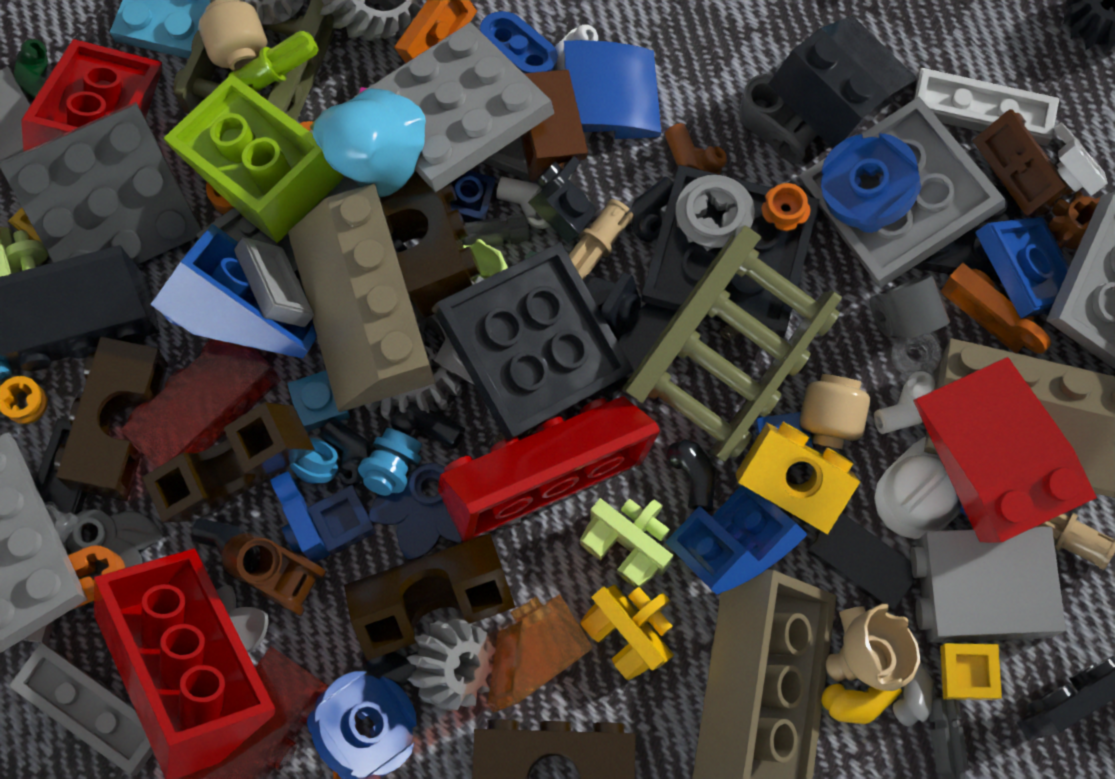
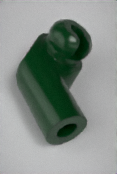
M36 39L26 40L22 43L21 50L17 54L14 71L15 81L33 99H35L46 82L48 65L47 48Z

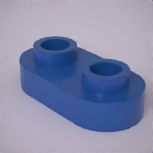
M498 11L487 15L482 20L480 31L524 74L556 71L558 54L555 47L519 16L511 12Z

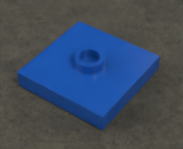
M1042 217L993 222L977 230L975 233L1020 318L1049 313L1069 270V265L1045 220Z

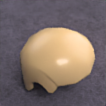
M880 604L854 618L843 637L844 659L849 670L863 683L882 691H895L914 679L921 663L919 646L908 628L909 620L906 617L893 616L887 613L889 610L888 604Z

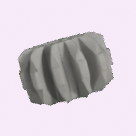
M455 618L447 620L446 623L439 621L429 623V636L421 635L414 637L420 648L418 654L407 657L410 663L416 665L417 668L407 680L414 686L420 687L418 696L423 701L437 704L439 708L448 711L458 710L460 705L464 707L476 706L477 692H490L486 682L487 675L498 671L489 663V659L497 649L491 643L485 642L487 632L483 631L480 627L467 624L465 620Z

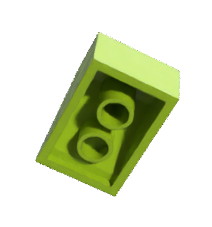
M232 74L163 138L169 147L242 216L276 243L344 178L343 174L334 170L326 161L323 151L313 137V133Z

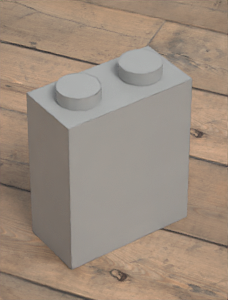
M1034 527L1002 543L979 542L974 530L928 531L916 541V547L911 548L912 575L914 578H920L922 598H917L916 620L918 628L926 630L927 643L1045 639L1055 637L1066 631L1052 527Z

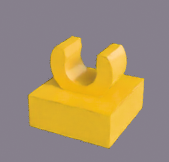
M945 643L940 646L943 699L999 700L1002 698L998 644Z

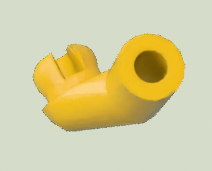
M832 684L824 690L821 701L822 705L829 710L830 716L839 722L868 724L875 720L903 692L901 688L895 691H882L871 686L865 692L845 690L841 684Z

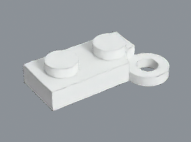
M1062 122L1058 124L1054 130L1066 145L1058 151V157L1061 162L1057 164L1059 168L1057 171L1075 192L1084 187L1092 196L1108 184L1105 172Z

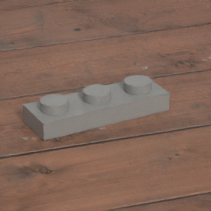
M40 643L9 684L10 688L129 775L137 776L153 754L152 747L134 706L45 643Z

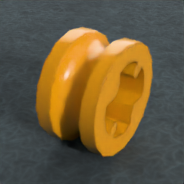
M15 376L7 379L0 386V411L12 421L19 424H30L44 415L48 406V397L46 392L32 379L25 376ZM22 391L28 394L26 397L28 406L24 409L16 406L18 403L16 395Z

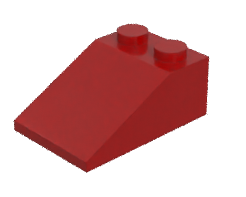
M73 39L21 119L23 152L134 102H137L146 120L162 72V62Z
M1008 357L913 400L979 542L1002 543L1097 498L1074 448Z

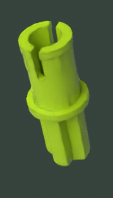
M298 31L273 48L264 47L260 49L257 58L238 70L229 73V76L231 74L251 89L258 92L274 81L279 83L285 81L288 72L317 54L318 46L309 32Z

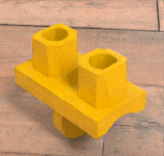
M614 584L607 589L602 587L591 597L595 604L589 609L580 621V624L591 638L598 643L618 629L629 644L612 658V661L626 680H630L649 669L653 671L663 666L675 656L648 624L650 622L660 636L667 633L673 626L661 611L671 601L665 593L658 595L651 601L644 591L637 587L628 597L640 610L638 612L617 585Z

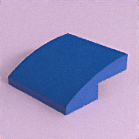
M564 41L565 70L569 69L583 132L614 131L615 139L661 137L653 50L607 41Z
M741 485L712 517L699 506L665 543L717 595L751 580L770 568L795 548L808 534L771 501Z

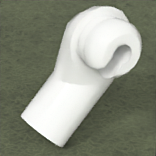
M923 371L912 373L903 387L897 405L874 412V422L877 430L881 434L922 423L923 421L913 400L934 390V378L929 373Z

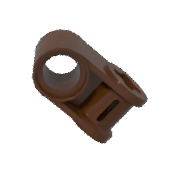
M249 533L238 534L230 538L222 551V563L230 575L258 590L263 597L300 617L305 611L302 604L317 578L323 579L327 573L322 567L305 557L286 550L271 540ZM257 546L260 551L259 563L254 569L245 571L243 557L249 548Z

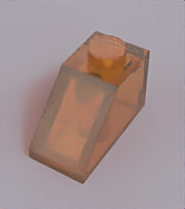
M560 594L543 603L540 602L537 596L532 597L513 609L510 613L514 621L498 631L488 697V705L493 713L519 703L593 649Z

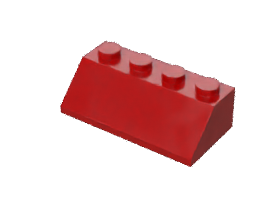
M624 396L610 402L606 398H600L585 405L580 410V414L565 421H563L562 417H555L542 423L536 428V433L521 440L515 437L508 442L506 439H503L490 448L491 453L475 460L471 456H464L451 462L444 468L445 472L440 474L438 492L464 543L641 465L660 433L657 423Z
M195 548L94 577L95 619L165 779H177L220 763L275 715V707Z

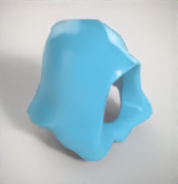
M370 88L345 103L324 110L315 121L313 137L323 151L326 161L334 170L353 179L360 187L375 183L378 195L381 198L398 191L413 175L417 160L425 144L426 119L420 107L410 99L396 95L389 90Z

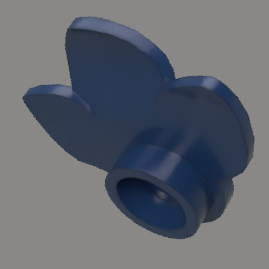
M426 463L418 466L409 475L407 485L402 492L391 493L387 496L378 494L371 506L369 513L371 522L381 525H397L398 543L407 560H415L428 554L436 546L440 536L452 542L462 543V539L440 494L429 497L423 493L425 485L429 482L439 483L440 474L445 472V466L441 464Z

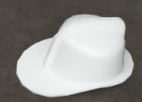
M926 436L914 443L885 471L877 483L874 497L877 514L886 527L899 536L919 539L928 531H941L960 513L962 505L939 455L924 452Z

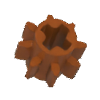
M1077 191L1070 200V203L1062 199L1058 200L1051 210L1056 217L1050 221L1048 228L1050 232L1055 233L1060 249L1066 247L1076 249L1077 251L1100 197L1095 199L1083 196L1081 191Z

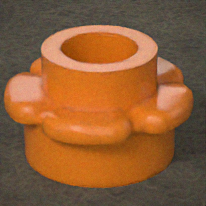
M783 183L767 192L765 196L766 202L762 204L761 210L764 219L768 223H774L778 230L791 231L797 227V224H803L807 221L810 215V205L808 204L807 195L802 188L795 184ZM788 205L790 211L784 212L781 206Z

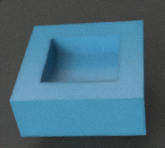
M327 370L287 383L293 405L306 432L325 426L332 418L338 421L350 418L349 410L339 413Z

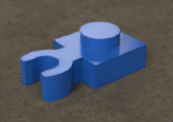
M287 471L271 479L270 482L289 524L281 528L291 550L295 553L302 551L313 563L329 556L330 553L327 551L307 510L302 492L296 480L292 479L290 472Z

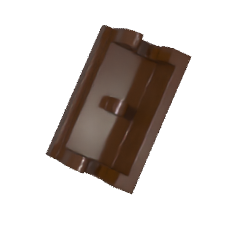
M569 69L525 73L552 101L555 113L520 136L530 181L536 180L554 161L561 167L573 156L579 161L587 158L588 149Z
M1009 109L972 141L1026 217L1046 215L1055 206V200L1063 195H1070L1075 191L1060 176L1055 166L1025 127L1026 120L1020 113H1015L1013 109Z

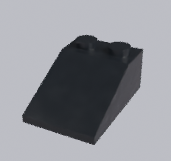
M851 15L821 27L794 48L768 85L819 136L834 148L840 142L856 134L918 78Z

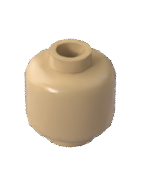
M215 0L206 7L204 14L199 20L198 29L207 55L212 63L219 67L230 68L232 71H236L257 58L260 49L267 47V38L259 16L254 7L244 1Z
M822 374L821 381H814L808 384L799 423L802 429L814 434L813 444L842 449L844 440L856 441L862 438L870 406V397L864 390L860 389L861 381Z

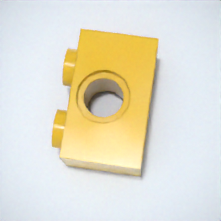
M766 422L735 473L738 483L828 534L860 484L854 472L850 471L854 463L830 448H826L823 454L805 445L809 437L785 422H782L779 429ZM796 462H807L813 467L810 479L803 484H792L786 480L788 468Z

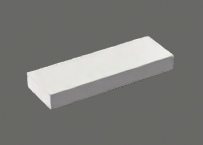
M926 68L920 69L913 100L920 97L941 123L981 132L1006 111L1013 109L1015 113H1020L1026 120L1025 127L1038 145L1048 146L1052 139L1059 98Z

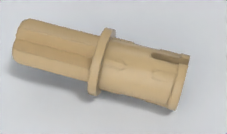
M610 199L589 228L582 230L579 234L580 241L569 254L582 280L585 279L586 275L591 272L602 257H609L612 253L611 246L633 219L634 215L632 212H628L629 208L616 199Z
M1075 513L1071 517L1062 514L1036 526L1052 527L1054 543L1056 544L1055 550L1059 551L1062 547L1097 565L1102 570H1105L1115 553V539L1077 521L1078 515Z

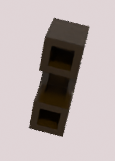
M414 170L413 175L405 185L395 193L381 197V202L386 218L402 243L425 236L414 247L397 253L407 292L423 317L427 318L434 315L432 307L437 302L474 285V277L480 275L481 271L471 247L464 248L461 239L469 237L459 210L452 211L450 203L457 200L452 184L449 183L435 193Z
M100 337L96 352L92 351L89 354L84 369V376L87 381L82 396L74 400L70 410L69 420L72 428L67 443H62L58 448L54 468L57 472L56 478L69 490L77 489L87 494L128 501L141 454L130 441L110 437L109 429L116 414L125 408L132 406L156 408L168 369V363L158 348Z
M264 402L223 427L228 437L224 442L201 452L181 453L143 476V481L162 523L195 522L197 518L204 517L313 452L315 449L295 407Z
M490 533L344 585L350 622L367 661L417 643L414 638L415 626L424 615L433 610L445 607L458 609L462 612L467 624H471L516 608Z
M490 719L487 720V729H474L472 779H529L534 766L542 759L552 756L562 757L573 763L579 772L580 779H635L636 733H624V724L613 722L593 723V732L571 731L572 722L540 721V730H519V721Z

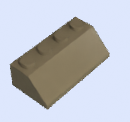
M375 183L325 198L288 231L304 292L314 314L312 317L339 413L435 384L434 375Z
M950 338L934 374V390L1008 357L1074 448L1095 494L1115 498L1114 376ZM926 432L924 452L938 455L928 432Z
M765 570L751 580L720 594L692 779H813L822 712L821 698L825 689L826 660L830 651L837 595L775 570Z

